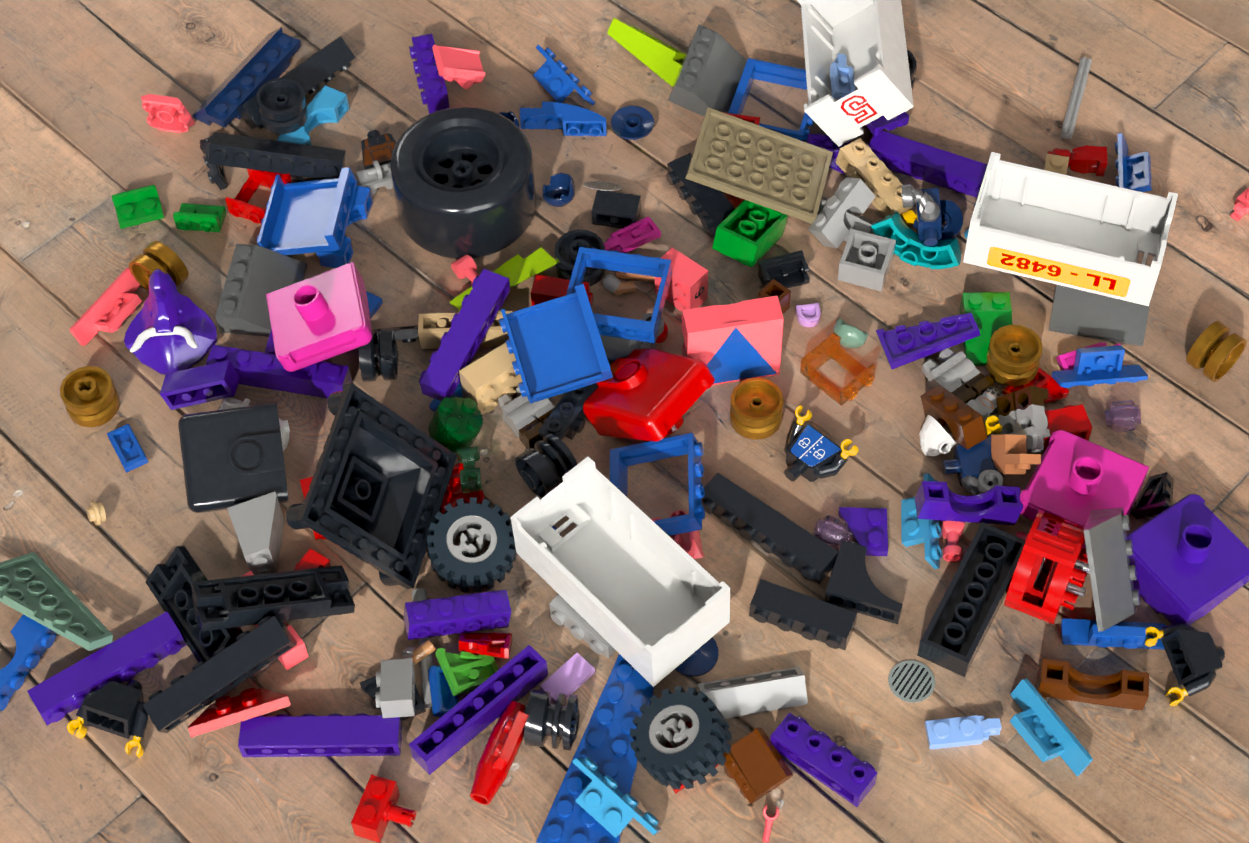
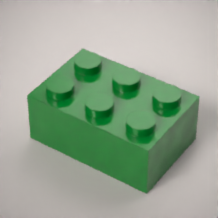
M744 200L717 227L712 249L752 268L783 236L788 215Z

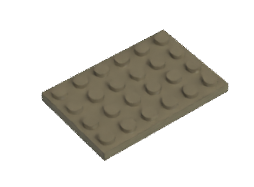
M707 107L686 179L813 224V221L817 218L833 152Z

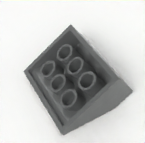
M698 25L689 43L668 101L703 117L707 107L728 113L747 60L719 33Z
M236 244L215 315L220 333L269 337L271 322L266 294L303 281L307 263L258 245Z
M1055 284L1049 331L1143 346L1150 303L1149 306Z
M1123 507L1091 510L1084 528L1098 632L1105 631L1135 614L1136 605H1140L1139 590H1134L1133 580H1137L1136 566L1130 563V555H1133L1132 540H1127L1126 531L1130 530L1129 516L1124 515Z

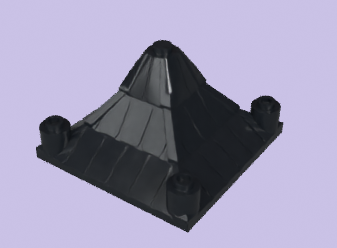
M345 384L343 390L333 392L328 397V409L335 416L330 433L326 439L323 453L318 461L316 472L313 475L304 503L293 504L288 508L286 512L287 523L295 530L310 528L334 544L339 545L347 552L355 555L360 560L370 564L379 571L381 582L384 585H401L406 589H414L428 546L427 535H430L429 527L431 522L435 523V515L440 510L457 455L354 384Z

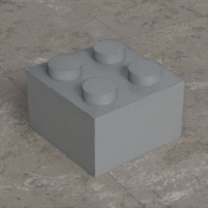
M852 229L839 262L837 280L882 291L894 258L896 240Z

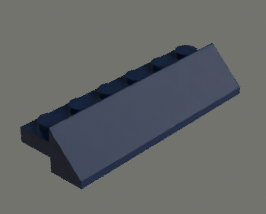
M282 27L268 34L192 114V117L209 126L214 122L224 128L234 118L240 120L242 116L236 108L254 97L261 85L269 80L279 78L290 66L289 59L301 47L300 40L283 33Z

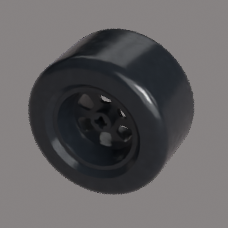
M479 107L446 108L417 120L406 129L396 142L391 155L390 171L399 220L407 235L423 249L452 259H459L466 254L471 256L472 259L485 257L497 253L514 243L530 225L536 207L532 151L522 130L508 118L494 111Z

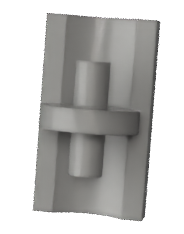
M376 160L373 161V168L356 172L360 185L371 188L372 195L376 194L377 188L383 186L393 189L390 163L379 165Z

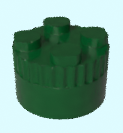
M445 397L438 405L429 423V435L452 452H464L472 446L482 428L483 418L481 411L478 410L477 403L471 398Z

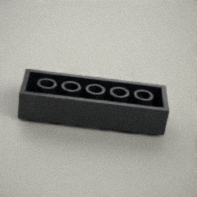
M984 522L981 523L920 640L917 656L958 675L966 676L1008 592L1026 542L1025 540Z

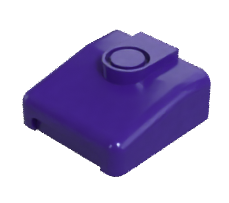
M1197 494L1187 495L1127 535V540H1132L1133 555H1130V563L1136 566L1137 580H1133L1134 590L1138 589L1140 597L1157 615L1161 613L1172 625L1180 623L1193 624L1249 582V549L1204 504L1205 500Z

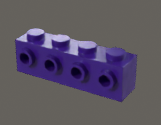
M427 34L411 37L413 46H410L409 50L411 59L416 60L413 62L415 74H419L417 77L418 88L423 89V92H420L422 104H427L429 114L450 108L445 81L442 76H439L432 49L433 45H435L433 35Z
M507 590L406 602L404 609V623L408 640L509 627L511 616Z
M789 712L771 735L770 741L779 754L856 807L859 806L876 784L878 772L875 771L870 763L860 761L854 757L848 748L838 746L831 741L826 733L816 731L800 716L796 717Z

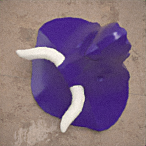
M156 269L149 278V296L144 302L141 311L130 323L125 333L124 342L126 348L142 364L160 374L166 375L189 369L200 362L212 346L215 345L218 336L211 318L202 309L197 307L190 298L181 295L177 291L175 282L172 281L168 273Z

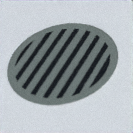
M588 181L583 183L584 186L596 190L616 191L623 188L621 185L604 181Z
M907 660L896 664L891 669L888 683L896 697L906 702L916 703L924 701L933 693L935 677L925 664Z

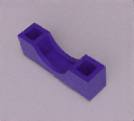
M922 481L915 496L917 519L1015 525L1023 509V504L1020 501V487L994 486L991 490L980 495L962 496L953 493L948 488L947 482Z

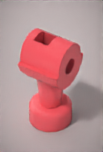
M467 254L451 263V268L457 278L469 279L472 282L471 286L475 277L480 276L476 272L477 266L474 260Z
M943 521L942 536L947 540V546L943 549V559L947 562H959L963 559V549L958 546L959 539L962 537L965 523Z

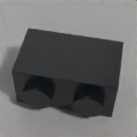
M597 190L592 207V225L625 228L638 222L641 213V196Z

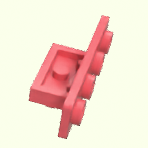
M126 268L70 328L71 334L80 345L86 346L99 331L110 333L117 331L122 326V322L129 315L133 314L136 311V307L142 302L139 296L134 294L141 285L135 280L129 268Z

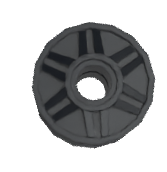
M550 433L544 436L542 441L539 440L535 443V449L528 448L515 458L516 468L523 481L540 498H543L560 485L559 483L563 482L562 476L578 465L566 444L560 438Z
M532 690L524 712L528 715L523 727L525 745L544 747L547 736H551L553 749H558L560 740L563 738V750L571 751L579 728L580 711L578 708V696L570 695L567 706H565V694L560 693L554 705L552 704L550 692Z

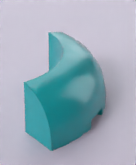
M898 212L871 225L875 235L896 240L894 254L908 264L928 267L930 269H946L960 265L961 252L957 238L938 240L936 245L926 246L924 241L918 240V234L904 223Z

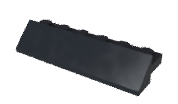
M177 546L165 564H157L145 582L163 610L167 611L197 661L206 660L207 662L215 656L214 652L226 645L229 647L235 643L236 637L242 634L243 630L240 627L201 631L199 622L195 623L191 582L206 581L208 579L186 547Z
M342 565L191 582L195 623L199 622L201 631L257 625L268 616H276L282 619V621H292L354 613L355 604L348 590L349 580Z

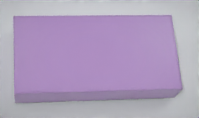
M576 653L540 685V690L550 692L551 699L556 704L560 693L565 694L566 700L595 674V668Z

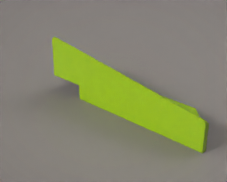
M613 18L607 32L608 35L673 87L685 53L638 27L629 26Z
M541 247L525 259L517 254L493 272L509 278L511 288L556 265L557 261ZM472 286L450 301V304L458 312L462 308V301L465 295L470 294Z

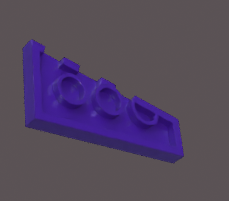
M972 313L941 318L939 322L933 323L923 321L919 322L917 326H895V330H876L891 370L980 336L979 328Z

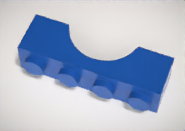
M356 187L347 227L355 221L367 219L373 204L371 188ZM344 236L341 250L316 252L321 266L338 268L350 263L353 256L351 239Z
M24 614L10 631L16 641L15 655L9 664L0 670V711L7 707L9 699L16 690L22 687L26 676L38 665L41 656L46 649L53 645L57 636L54 631Z

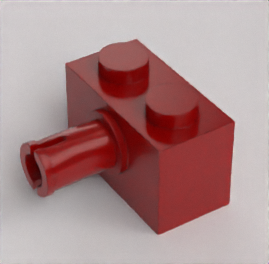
M371 774L351 821L356 836L380 843L389 821L400 823L410 828L413 826L414 823L411 820L415 821L416 810L396 805L400 796L396 781Z

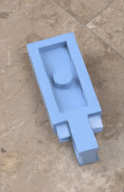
M840 53L837 54L836 60L830 65L832 98L837 100L855 91L853 67L847 66L846 55Z
M978 715L925 721L929 749L982 744V741L989 740V736L1000 735L1002 729L999 718L985 719L984 716Z

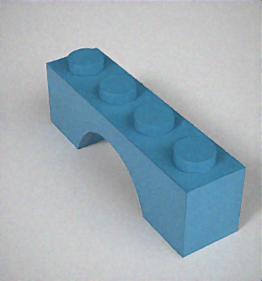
M325 85L308 104V118L304 126L295 132L281 134L277 141L312 146L309 133L315 127L324 123H338L349 110L347 94Z

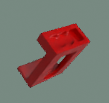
M247 169L249 178L234 199L225 198L229 213L235 217H242L256 224H262L266 209L248 204V202L260 185L271 188L276 175H280L284 184L292 183L290 174Z

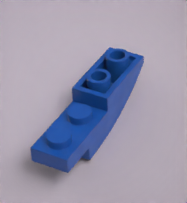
M542 102V108H520L521 129H563V136H607L606 118L582 107L565 103Z

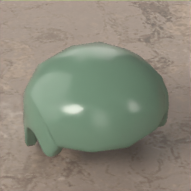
M838 319L833 327V336L843 347L858 348L864 345L867 340L868 333L845 323L842 319Z

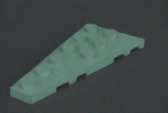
M35 552L0 562V602L89 651L112 643L113 634Z

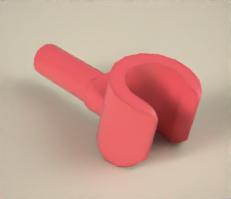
M766 803L763 806L765 827L762 842L769 843L773 820L779 816V809L776 805L775 814L769 816L766 814L768 805Z

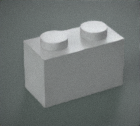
M413 659L381 660V671H376L377 687H380V692L375 693L376 708H381L383 718L415 716V671Z

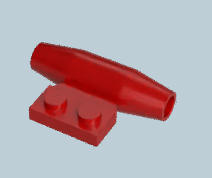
M513 701L509 703L493 727L477 764L470 797L480 804L489 805L507 778L523 740V727L528 715L524 713L526 706L519 702Z

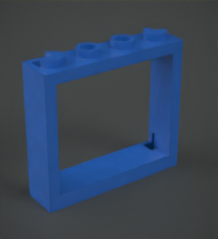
M748 58L728 113L742 114L754 79L807 90L806 70ZM805 112L799 131L761 123L759 126L807 142L808 134L810 133L808 128L813 126L814 121Z
M579 247L566 295L575 293L574 286L582 284L586 267L661 278L651 322L593 313L600 335L655 343L672 276L671 260L661 259V257H647L640 254L598 250L593 247L592 249Z
M693 433L664 438L657 442L649 441L610 450L609 481L626 497L628 491V466L688 454L689 514L653 521L668 536L702 530V519H705V511L702 505V498H704L705 492L701 483V477L704 476V467L701 463L704 448L702 442L699 443Z

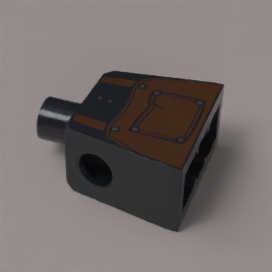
M378 130L370 131L367 134L368 139L361 141L365 170L373 168V161L376 160L379 165L390 163L396 144L395 139L390 133L380 135Z

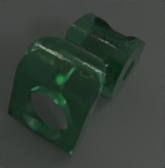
M479 447L456 449L458 461L463 463V470H460L462 493L482 491L481 470L476 468L475 461L480 459Z

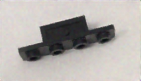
M597 383L566 392L539 429V435L544 437L550 433L561 440L564 436L572 440L577 433H580L587 419L583 411L584 402L599 387Z

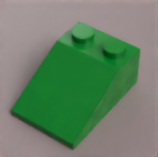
M1010 292L962 293L959 309L960 315L972 313L980 331V336L963 342L964 354L975 366H986L989 343L994 332L1003 326L1012 325Z

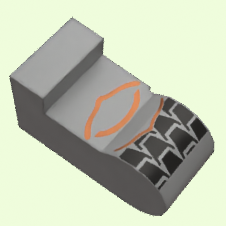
M990 386L975 400L971 399L967 405L982 415L985 426L988 417L998 414L996 398L1004 394L994 386Z

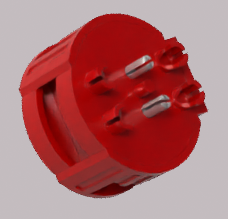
M1039 510L1018 560L1004 606L1053 625L1061 606L1073 610L1074 605L1068 602L1075 604L1078 595L1082 597L1085 595L1086 588L1083 587L1087 574H1090L1087 551L1084 546L1085 526Z

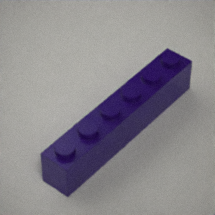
M882 130L880 135H873L868 146L884 162L888 169L978 198L988 164Z
M483 269L480 276L475 277L470 294H466L462 301L460 312L455 313L451 321V328L441 338V346L438 351L433 352L427 371L424 370L420 375L419 383L422 394L442 401L445 397L451 398L460 383L459 371L470 365L510 292L509 278Z
M219 345L212 346L206 361V365L230 360L240 376L238 384L315 397L328 398L333 392L343 390L345 384L352 383L349 366L318 362L297 371L289 372L283 368L275 354Z
M166 611L29 689L27 692L46 725L60 721L65 715L75 709H79L87 693L98 690L111 681L117 683L127 682L146 668L154 667L165 657L178 653L186 644L177 626Z
M528 645L409 743L412 758L429 775L500 717L510 702L519 701L548 676L547 661Z
M336 713L329 714L328 716H316L314 714L289 716L287 714H278L276 717H264L261 715L241 722L238 747L242 757L401 756L402 723L400 717L383 718L382 714L369 716L365 713H358L354 716H343Z

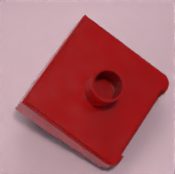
M637 348L626 359L617 358L610 365L613 378L597 383L599 387L584 402L583 411L601 436L657 442L665 436L674 433L683 425L684 419L682 416L714 384L715 378L703 361L658 349Z

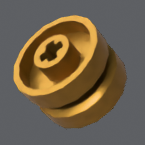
M152 241L143 249V254L137 255L129 262L131 274L148 293L149 278L156 269L168 273L176 286L181 285L189 275L187 267L180 257L168 246L158 241Z
M1215 321L1203 331L1187 354L1186 363L1195 369L1203 368V375L1212 382H1217L1238 361L1245 350L1247 340L1237 333L1229 335V327L1221 321Z
M1022 325L1003 326L995 331L990 339L986 359V368L989 375L997 382L1006 386H1021L1029 383L1035 378L1039 369L1043 346L1040 337L1032 329Z
M95 366L80 367L70 372L61 383L60 397L74 423L83 427H96L107 423L116 415L120 406L119 396L107 371Z
M749 378L741 381L731 394L730 422L732 427L741 436L752 440L765 439L772 436L779 430L782 423L783 393L775 383L764 378Z

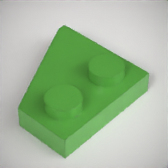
M438 648L435 653L453 696L474 691L499 670L493 656L474 655L463 651L460 654L445 652V648Z

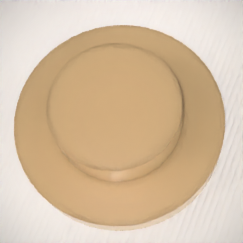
M92 501L90 502V507L87 508V516L89 521L94 522L96 526L106 521V514L102 502L96 503Z

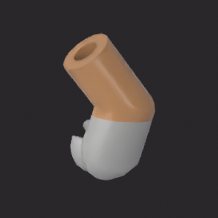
M607 274L603 278L604 287L614 295L636 292L634 280L621 282L611 274Z
M428 639L419 647H407L402 653V659L412 658L413 664H417L437 649L431 640Z

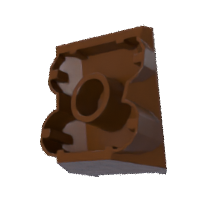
M755 728L754 731L732 744L730 753H723L727 760L724 764V772L729 778L736 781L740 787V793L744 798L748 799L750 804H753L793 776V773L762 728Z

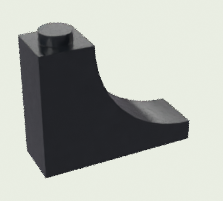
M842 540L826 588L824 601L856 613L898 624L903 604L884 595L871 581L865 565L867 547L861 546L856 542Z

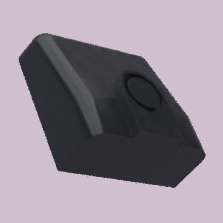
M277 403L186 414L179 419L178 428L187 505L192 512L204 513L228 510L227 508L274 491L279 503L289 501Z

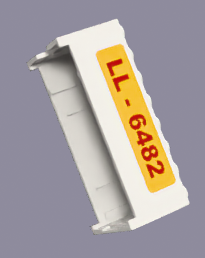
M991 152L970 221L964 263L1149 306L1163 261L1167 237L1178 197L1177 193L1168 192V196L1165 198L1000 160L1001 154ZM1139 252L1144 253L1142 264L1136 263ZM1148 254L1154 255L1151 266L1145 265Z

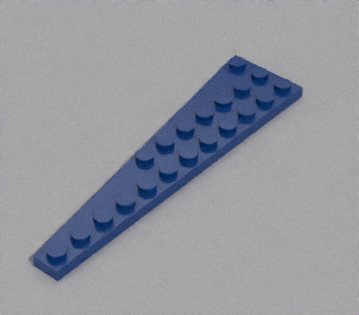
M620 654L537 838V843H620L621 834L615 838L575 802L592 780L573 763L574 759L578 757L590 758L597 764V771L604 777L605 775L610 776L617 782V789L624 795L626 793L631 795L638 760L631 748L630 742L634 740L630 736V730L637 729L633 720L635 716L641 717L643 715L639 710L643 704L647 707L651 705L652 702L649 698L653 696L654 687Z

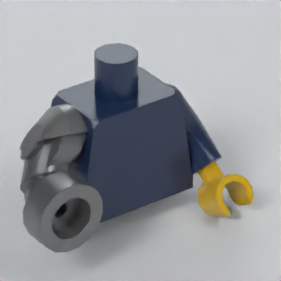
M911 184L902 185L903 208L913 207L916 203V215L912 210H908L900 214L903 218L902 220L907 226L913 224V227L918 230V240L924 241L926 246L936 245L938 240L942 238L939 188L915 189Z
M996 416L988 417L985 422L987 439L969 449L958 444L955 449L954 459L942 461L943 473H957L960 485L973 496L983 494L994 486H1003V474L996 469L991 454L990 433L998 434L1002 431V426L999 423L993 427L999 421Z

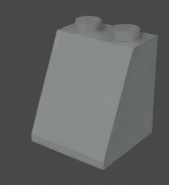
M274 491L227 508L249 571H252L254 575L277 573L285 520L276 492Z

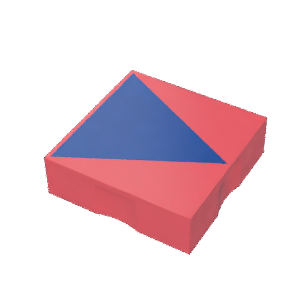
M778 296L745 300L728 305H712L682 310V333L684 337L682 356L703 361L715 378L713 385L742 381L749 378L780 375L784 317Z

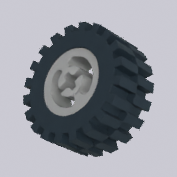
M470 497V503L464 504L463 498L456 500L457 506L454 508L450 503L444 506V514L438 512L435 515V523L431 522L429 527L430 535H427L429 559L431 560L434 572L437 571L438 578L442 582L446 579L449 587L455 589L456 585H459L461 592L468 593V587H474V593L481 592V586L484 585L487 586L488 590L494 588V581L497 580L501 583L505 579V572L510 573L512 562H515L516 547L510 517L507 513L502 515V508L497 504L494 508H491L490 501L483 499L482 504H477L476 497ZM467 530L468 539L472 543L476 542L480 553L483 552L484 541H490V546L484 554L477 557V549L473 544L468 545L467 537L464 533L461 534V544L459 546L454 545L456 537L461 532Z
M682 686L675 687V693H671L669 689L662 690L663 697L658 699L656 695H653L649 698L652 704L649 707L643 704L639 709L643 715L641 717H634L633 723L637 729L630 730V736L634 740L630 742L631 748L635 752L634 755L637 760L661 785L667 787L670 784L673 789L680 790L682 783L686 789L694 788V781H698L700 785L706 783L705 776L710 773L714 777L718 773L715 768L717 764L724 766L727 760L723 753H730L731 746L727 742L732 740V734L728 730L730 726L712 700L702 691L698 693L695 688L688 687L686 692ZM684 722H691L693 726L688 728ZM668 741L673 748H666L664 746L665 742Z

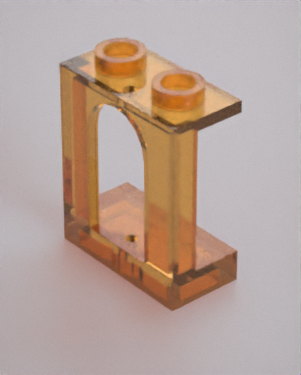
M832 333L801 359L800 373L842 406L848 400L852 401L863 387H868L873 383L876 365L871 364L868 368L863 366L840 347L841 338L837 334ZM831 358L855 377L842 390L816 371Z

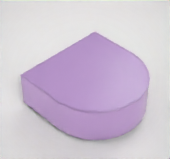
M819 303L796 305L795 311L799 324L804 327H814L820 322L821 312Z

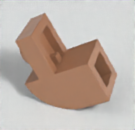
M991 435L992 460L1000 473L1026 475V469H1031L1032 464H1041V454H1026V435Z

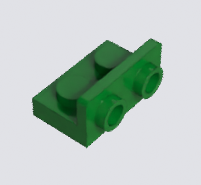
M155 185L112 195L121 229L164 218Z
M181 203L179 212H174L173 218L177 229L221 232L226 209L225 206Z

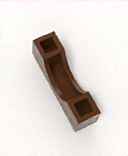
M1042 658L1037 675V691L1042 697L1143 711L1149 697V673L1122 669L1112 675L1094 676L1075 670L1069 662Z

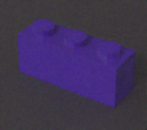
M230 360L177 371L165 375L160 395L170 410L235 396L240 376Z

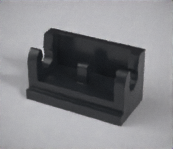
M802 250L759 261L758 276L763 288L772 279L786 288L809 283V276L807 274L809 267Z

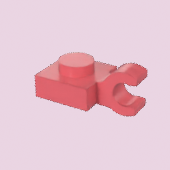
M1249 188L1235 200L1233 208L1235 211L1230 217L1236 221H1239L1246 213L1249 214Z

